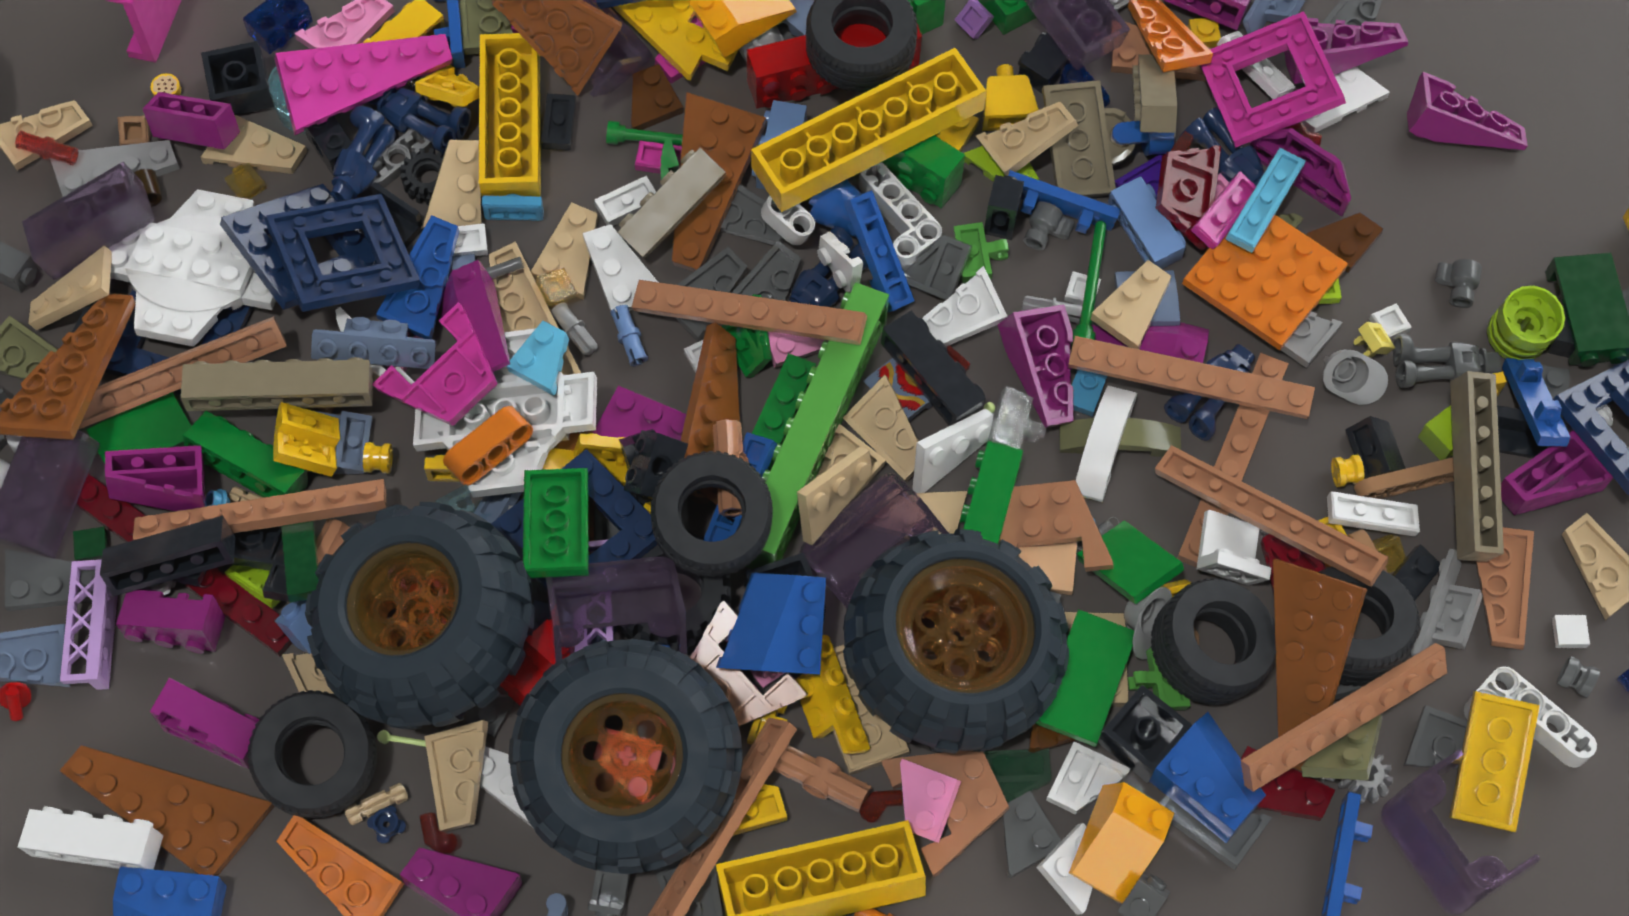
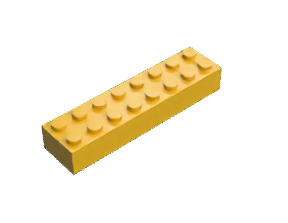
M953 48L751 149V168L779 210L783 212L983 111L986 89L958 50Z

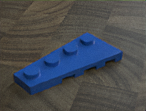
M431 215L409 254L420 279L419 288L387 294L376 313L379 320H397L400 323L408 324L409 333L424 339H432L459 235L457 225Z

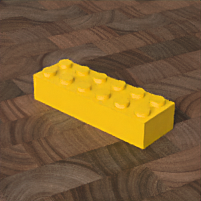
M519 33L480 34L479 187L482 197L483 195L506 196L508 194L541 197L540 55Z
M909 820L716 864L718 884L726 916H842L926 896V876Z

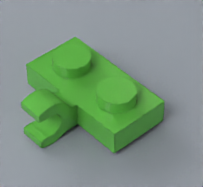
M983 222L954 226L955 239L973 246L961 275L963 283L973 278L976 272L983 266L989 278L992 279L989 258L994 260L1008 259L1007 251H1009L1007 239L986 242Z
M1150 647L1146 650L1149 671L1133 672L1134 677L1127 678L1129 690H1138L1141 685L1146 688L1152 687L1153 694L1173 710H1187L1191 706L1190 700L1168 684L1167 680L1159 672Z

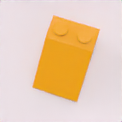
M790 0L688 1L697 19L724 58L797 12Z
M1125 782L1102 785L1069 874L1118 903H1123L1163 844L1174 812Z

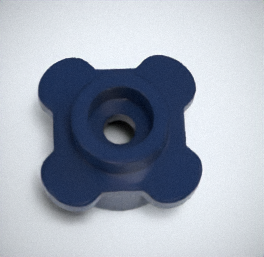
M390 805L379 810L367 820L368 827L374 829L377 834L376 839L381 844L388 843L392 836L397 833L402 834L406 830V823L398 818L396 815L397 810L394 806ZM385 822L390 823L388 827H384Z

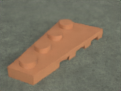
M1115 19L1113 24L1110 72L1132 74V66L1138 65V54L1153 55L1137 25ZM1200 65L1174 70L1175 78L1206 81Z
M1503 527L1504 554L1487 562L1476 561L1491 646L1524 649L1534 531Z

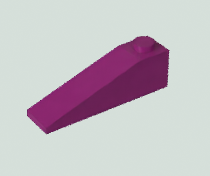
M1308 18L1334 75L1408 46V39L1400 23L1365 21L1359 26L1346 25L1345 20H1336L1335 24L1318 23V18ZM1289 50L1284 51L1286 67L1293 83H1303Z
M1425 72L1421 73L1407 112L1409 132L1419 138L1424 137L1434 142L1525 150L1528 147L1524 127L1496 110L1490 113L1484 110L1478 104L1479 100L1473 96L1466 99L1454 91L1456 86L1450 82Z
M479 259L451 271L440 305L441 318L459 302L468 314L492 371L494 372L510 365L493 279Z
M1065 305L1013 312L998 324V329L1005 352L1044 427L1073 422V386L1070 384V370L1072 368L1068 367L1070 343L1073 342V331Z
M1180 322V325L1150 326L1143 337L1139 350L1203 363L1209 329ZM1091 325L1096 334L1095 340L1128 347L1099 325Z

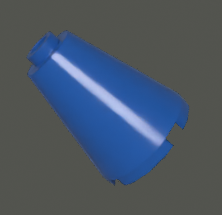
M846 179L813 196L809 201L810 205L808 208L811 209L810 214L814 218L815 223L829 228L838 226L851 235L848 228L851 220L844 201L861 193Z

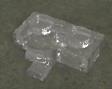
M1006 386L1001 391L988 441L1020 449L1023 437L1025 440L1035 444L1038 441V437L1044 438L1046 432L1044 424L1028 419L1033 397Z

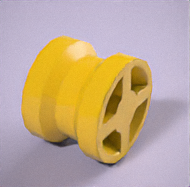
M366 442L363 450L364 472L372 473L374 470H380L382 473L390 474L393 463L392 444L384 443L382 446H376L372 442Z
M1358 454L1351 455L1348 459L1341 457L1332 458L1331 473L1336 487H1344L1347 483L1355 485L1364 479V466Z

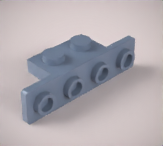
M1255 0L1249 11L1244 15L1243 26L1247 34L1263 28L1266 21L1278 22L1296 15L1306 0Z
M365 317L347 318L344 332L313 330L311 358L316 360L320 358L347 360L352 357H359L364 360H370V363L375 365L429 369L435 363L436 341L433 339L407 337L408 324L400 323L397 320L371 321Z

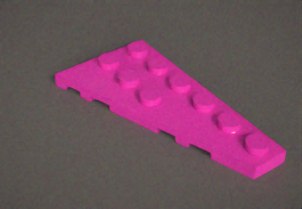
M446 34L279 52L275 53L274 59L294 135L304 132V129L311 125L324 123L333 115L340 112H348L356 106H361L383 96V93L390 89H398L414 78H422L450 65L452 55Z

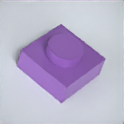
M969 0L955 18V21L973 39H978L994 16L978 0Z

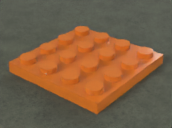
M1274 215L1252 253L1227 241L1226 234L1217 247L1214 249L1209 248L1184 277L1182 284L1280 351L1346 270L1348 263L1277 215Z

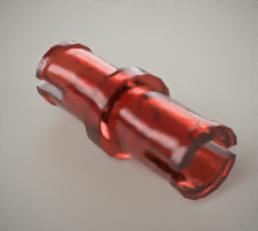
M21 130L15 140V147L17 149L38 154L41 159L48 160L51 158L73 166L78 158L79 149L77 147L55 142L54 138L49 136L42 138Z

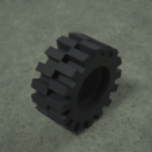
M421 148L419 149V155L413 151L410 153L411 160L408 157L403 160L404 165H401L400 175L405 193H408L411 200L416 198V202L422 204L424 199L426 205H429L437 179L430 183H422L417 180V176L425 170L439 172L444 153L438 151L436 154L434 148H429V153H425V149Z

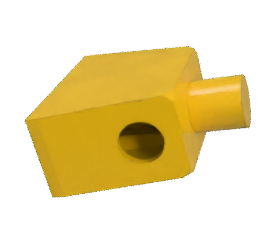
M1003 64L996 68L997 76L987 78L982 131L1000 130L1001 125L1008 122L1011 125L1025 120L1028 114L1039 110L1028 76L1014 75L1012 65Z

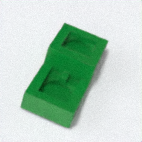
M671 138L665 139L662 148L661 180L671 170L675 173L680 168Z

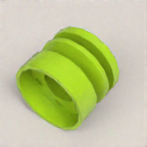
M1522 286L1512 291L1489 319L1487 327L1489 343L1495 352H1498L1503 358L1517 360L1536 359L1562 331L1565 322L1563 306L1555 295L1544 288Z

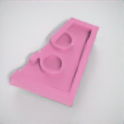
M354 0L343 6L341 12L330 18L325 16L317 20V25L306 31L301 29L294 34L296 40L309 49L359 44L369 38L395 11L393 5L386 0Z

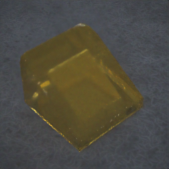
M1389 534L1372 541L1377 551L1388 557L1386 565L1388 573L1395 571L1406 558L1399 536Z

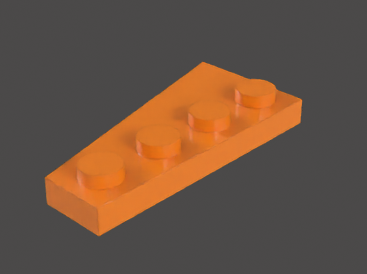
M1129 0L1128 8L1162 72L1211 63L1213 53L1161 0Z
M293 815L276 841L303 872L314 881L322 893L333 902L343 916H384L405 884L302 817Z

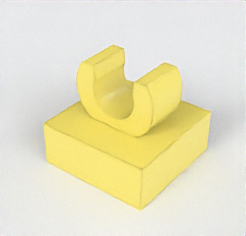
M1366 322L1358 328L1362 336H1358L1353 342L1356 346H1361L1366 342L1368 349L1363 354L1370 358L1376 354L1387 355L1395 349L1392 341L1379 323Z

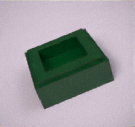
M104 526L73 531L75 561L102 560L103 549L108 548L107 530Z

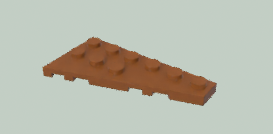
M491 0L492 5L507 17L510 24L540 56H543L549 62L554 71L560 77H563L577 96L622 28L620 21L583 0Z
M688 92L686 93L681 159L691 149L696 152L701 148L726 172L727 176L675 228L672 253L674 266L694 272L706 263L723 220L726 218L731 202L737 193V188L751 161V149L757 147L767 124L766 117Z
M109 294L99 299L82 317L83 323L74 333L68 332L62 338L63 345L56 352L50 351L20 383L22 389L12 399L6 398L0 405V435L74 440L135 307L136 302L133 295Z
M716 322L707 325L680 440L688 443L684 458L688 455H693V453H701L702 451L715 452L713 425L716 424V421L727 419L740 422L736 338ZM712 487L698 490L713 503L718 504L717 488Z
M1273 559L1278 737L1333 705L1367 589L1279 559ZM1306 760L1294 766L1293 768L1302 771L1301 766L1306 762Z
M82 745L59 770L65 777L126 822L133 823L134 819H141L153 823V828L163 835L160 847L196 874L218 876L275 807L266 800Z

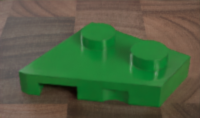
M753 294V295H752V296H756V297H762L761 295H757V294ZM722 325V328L736 338L737 364L744 376L753 378L772 360L768 331Z

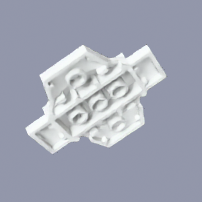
M197 189L170 219L157 224L146 222L144 228L120 224L109 247V250L112 251L110 278L130 282L132 289L136 291L134 321L136 335L194 347L218 321L217 315L223 309L232 307L235 310L242 305L273 310L276 302L275 298L220 226L221 217L255 206L253 200Z
M536 328L504 332L509 359L515 355ZM503 367L493 372L498 384L454 426L415 409L413 446L417 452L443 448L449 450L497 411L506 406H513L533 427L530 439L477 482L468 485V489L473 498L524 492V470H542L549 451L560 441L569 440V433L596 430L597 377L594 372L563 375L561 371H558L556 379L558 388L553 396L510 373L507 367Z

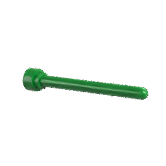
M608 121L606 144L618 145L619 142L624 143L625 140H641L664 144L665 139L671 138L673 145L682 146L683 134L628 129L626 125H620V122Z
M1098 221L1095 224L1080 323L1073 330V342L1075 336L1093 340L1096 338L1094 329L1091 326V314L1094 311L1107 227L1104 221Z

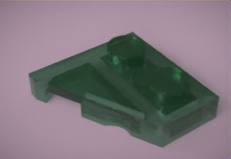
M1049 748L1034 753L1028 752V749L984 752L1007 803L1028 791L1039 790L1051 782Z

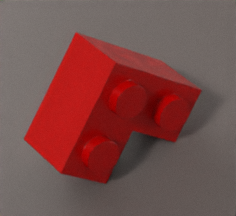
M546 619L533 631L532 635L525 639L523 650L526 652V657L516 676L508 674L500 686L508 692V695L516 703L521 705L527 693H530L546 670L561 658L564 659L574 653L575 643Z

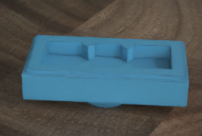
M508 194L506 196L483 195L482 207L486 220H543L542 197L520 196L517 194Z
M1077 370L1072 383L1073 410L1092 417L1108 376Z

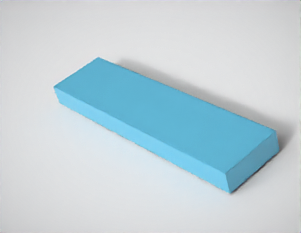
M1279 148L1227 234V241L1251 253L1254 251L1304 167L1306 160Z

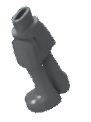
M1398 334L1394 341L1393 364L1397 366L1395 378L1398 386L1401 388H1410L1416 382L1447 379L1450 383V381L1467 371L1491 374L1501 372L1499 353L1487 352L1486 348L1479 349V346L1450 342L1445 347L1420 348L1414 346V342L1408 334ZM1445 362V366H1417L1415 363Z

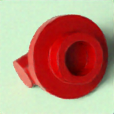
M10 682L0 688V705L9 710L12 721L21 720L23 718L22 708L26 707L31 701V690L23 683Z

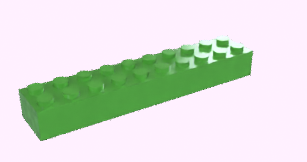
M856 282L851 292H845L840 308L865 312L867 315L861 344L856 345L836 341H824L818 354V358L821 360L818 366H812L807 378L809 386L806 393L801 391L795 405V409H798L795 418L789 417L783 433L786 435L783 444L778 443L774 450L772 461L775 462L771 471L766 469L762 476L769 488L768 491L771 494L773 503L772 526L765 547L757 555V558L745 567L754 569L782 560L800 520L797 491L813 481L819 473L825 459V454L835 436L836 429L844 420L843 417L848 411L882 330L885 327L889 294Z

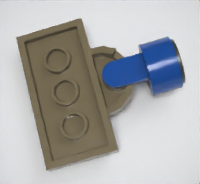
M1100 80L1047 85L1042 88L1044 108L1061 102L1079 125L1050 147L1055 186L1085 197L1110 195V191L1116 189L1113 166L1121 164L1127 159L1137 143H1141L1142 150L1146 156L1166 154L1175 149L1176 133L1140 132V121H1131L1126 112L1117 108H1104Z

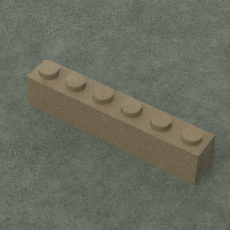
M352 357L347 360L320 358L316 361L289 359L285 362L257 360L254 363H240L230 360L217 364L197 361L193 364H183L181 400L186 411L278 409L281 402L301 408L372 406L373 371L370 360H364L359 357Z
M1467 371L1450 381L1457 560L1487 562L1504 554L1496 374Z

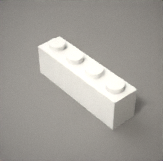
M45 806L42 811L29 809L18 848L32 857L116 869L122 866L154 870L163 835L153 828V823L146 820L134 819L133 823L123 822V819L112 815H104L103 819H98L83 811H73V814L70 815L63 814V811L60 809Z

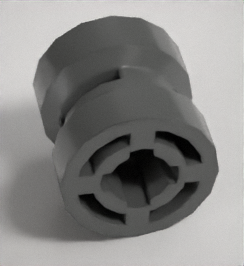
M1569 656L1561 669L1557 684L1565 688L1572 687L1576 689L1577 694L1587 698L1592 692L1601 670L1594 666L1586 667L1581 664L1579 659Z

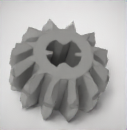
M1383 754L1378 755L1376 759L1373 758L1369 781L1342 779L1338 783V788H1348V792L1361 794L1360 804H1363L1366 798L1374 804L1379 800V796L1385 797L1388 794L1389 789L1387 786L1393 783V777L1387 775L1392 769L1391 765H1382Z

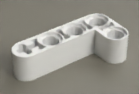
M882 162L860 172L859 188L861 192L873 191L880 212L901 234L895 239L893 246L903 272H905L941 238L942 227ZM887 196H894L895 199H888V198H886V197H887ZM905 216H913L914 219H907ZM923 236H931L933 239H925ZM906 251L909 252L910 255H902L900 252Z
M769 195L761 208L763 220L790 244H803L815 228V221L812 215L800 205L801 203L782 213H778L772 209L771 204H775V202ZM793 224H800L805 232L796 231Z
M1499 667L1494 670L1476 690L1477 692L1540 705L1534 739L1569 767L1576 768L1582 766L1597 750L1596 740L1588 731L1510 667ZM1496 680L1503 682L1507 690L1499 688ZM1472 696L1464 706V714L1467 720ZM1546 723L1553 724L1557 728L1558 733L1550 731ZM1564 736L1568 737L1566 741L1562 740ZM1576 746L1579 747V752L1575 750Z

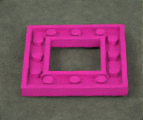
M1304 11L1210 49L1213 53L1211 63L1200 65L1235 148L1346 104L1344 94ZM1289 50L1305 87L1251 108L1235 71Z

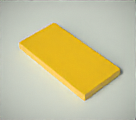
M1473 691L1449 818L1516 832L1540 705Z

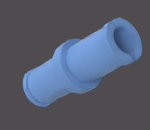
M628 305L615 307L617 312L615 309H612L610 314L618 330V341L624 346L630 366L641 365L648 360V356L640 340V329L635 327Z

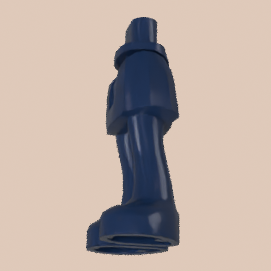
M401 87L398 90L396 88L384 92L383 96L369 101V103L377 106L378 112L382 113L384 118L397 130L403 133L408 128L415 130L432 142L434 149L441 153H445L449 140H456V138L461 140L464 137L471 121V110L466 107L457 106L452 110L451 114H448L426 102L424 95ZM422 116L430 120L439 127L437 128L426 123L425 121L421 120L420 117Z
M356 106L352 110L350 122L358 128V132L350 146L340 151L332 174L335 177L332 179L334 187L331 195L337 202L357 198L360 193L364 192L377 177V172L373 169L374 164L384 150L393 144L396 138L395 129L391 125L383 124L385 121L384 116L365 106ZM369 143L370 146L365 155L363 156L362 154Z
M1218 107L1209 110L1203 119L1201 117L1197 118L1181 133L1179 140L1187 147L1196 143L1200 144L1204 149L1211 148L1214 145L1221 146L1211 132H1214L1222 140L1232 154L1229 156L1221 147L1218 174L1221 173L1228 182L1241 171L1257 186L1265 173L1253 145L1246 147L1241 145L1235 148Z
M834 226L830 232L849 248V258L859 257L863 261L862 270L869 269L860 244L857 243L854 246L852 237L841 227ZM820 261L812 269L802 271L795 282L789 301L824 307L834 305L839 300L837 291L840 288L836 285L833 276L829 280L825 278L831 271L829 266H824Z
M1236 344L1232 350H1226L1205 364L1249 373L1251 370L1250 364L1255 360V356L1242 345ZM1189 393L1173 396L1164 404L1165 412L1172 420L1183 423L1189 418L1203 396ZM1209 398L1189 421V429L1192 434L1201 440H1209L1216 431L1215 416L1226 401Z

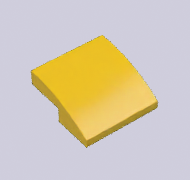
M281 402L278 407L275 424L273 461L332 477L337 469L335 447L340 440L339 418Z

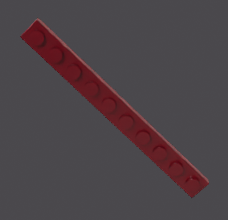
M67 457L44 479L50 487L124 542L133 541L135 518L145 515L125 501L110 499L106 486ZM217 568L206 571L200 586L181 583L202 600L204 594L213 595L226 618L277 656L281 657L292 644L275 622L280 615Z

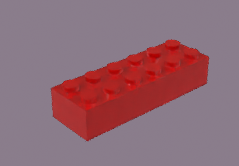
M868 24L848 25L836 33L837 37L843 42L855 47L874 46L887 38L881 30ZM918 24L915 54L907 71L919 66L922 35ZM806 35L747 49V83L756 109L772 107L773 100L782 102L799 101L807 96L819 93L826 94L834 89H838L837 86H833L821 78L810 64L806 52Z

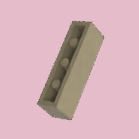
M1138 54V65L1132 66L1134 121H1140V132L1176 133L1177 97L1174 70L1162 72L1154 55Z
M701 148L696 152L691 149L681 159L680 162L683 165L675 173L671 170L660 181L662 187L655 194L649 192L640 201L639 205L641 208L634 215L629 213L619 223L621 229L617 233L644 259L727 176L726 172Z

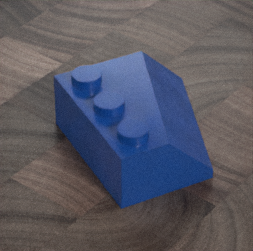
M752 573L738 608L740 612L733 629H730L726 639L728 641L723 656L719 658L716 668L820 675L826 578Z
M1209 712L1205 713L1190 727L1155 768L1149 782L1225 843L1230 840L1266 796L1261 787L1251 791L1244 786L1241 758Z
M120 866L113 896V916H221L227 886L219 876Z

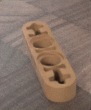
M1453 457L1363 479L1354 485L1355 493L1357 496L1383 499L1453 482Z

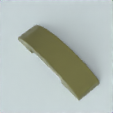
M1094 418L1073 420L1071 423L1059 425V453L1083 454ZM1128 418L1118 450L1150 451V456L1163 457L1171 445L1181 450V427L1153 420Z

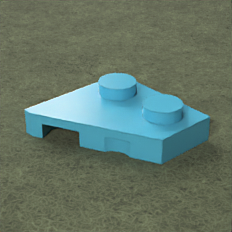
M542 321L510 359V365L506 366L508 371L554 396L558 388L556 385L558 371H562L564 363L563 354L566 352L569 342L566 332Z

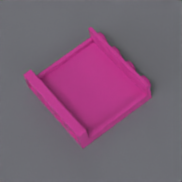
M105 0L123 4L134 33L126 50L128 56L156 63L181 0Z

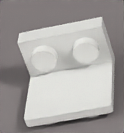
M1205 511L1197 570L1247 586L1270 580L1271 568L1259 564L1260 561L1255 559L1259 528L1246 521L1216 511Z

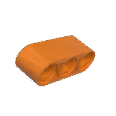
M513 406L503 407L450 448L444 456L443 463L463 485H471L525 444L533 433V427Z

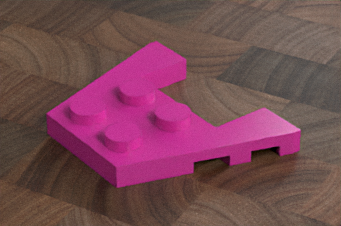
M459 302L439 320L457 339V342L411 385L391 365L372 383L379 392L451 426H454L498 384L468 314Z

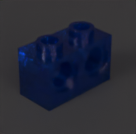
M266 0L243 17L248 35L253 40L258 41L259 45L269 55L276 49L282 48L288 40L295 36V32L301 29L306 30L313 22L309 6L303 0Z

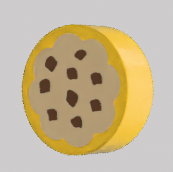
M168 73L156 76L150 86L153 96L158 92L180 95L182 91L177 77Z

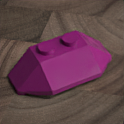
M1292 128L1278 130L1251 141L1250 145H1253L1261 163L1267 168L1279 148L1306 160L1293 185L1343 217L1351 201V194L1344 164L1335 155L1327 152Z

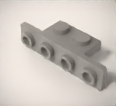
M1449 549L1446 559L1443 558L1440 562V576L1437 585H1433L1431 588L1428 611L1423 612L1421 616V631L1411 650L1412 657L1434 643L1465 650L1483 595L1480 589L1455 585L1462 565L1461 560H1457V551L1455 549Z

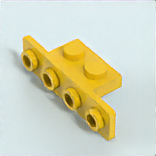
M580 433L574 450L551 449L542 470L561 469L587 449L621 485H625V476L628 469L619 443V439L625 437L615 438L600 436L594 433Z
M822 635L820 675L802 674L795 679L808 694L800 702L814 739L824 738L835 730L843 753H865L870 749L868 740L830 637Z

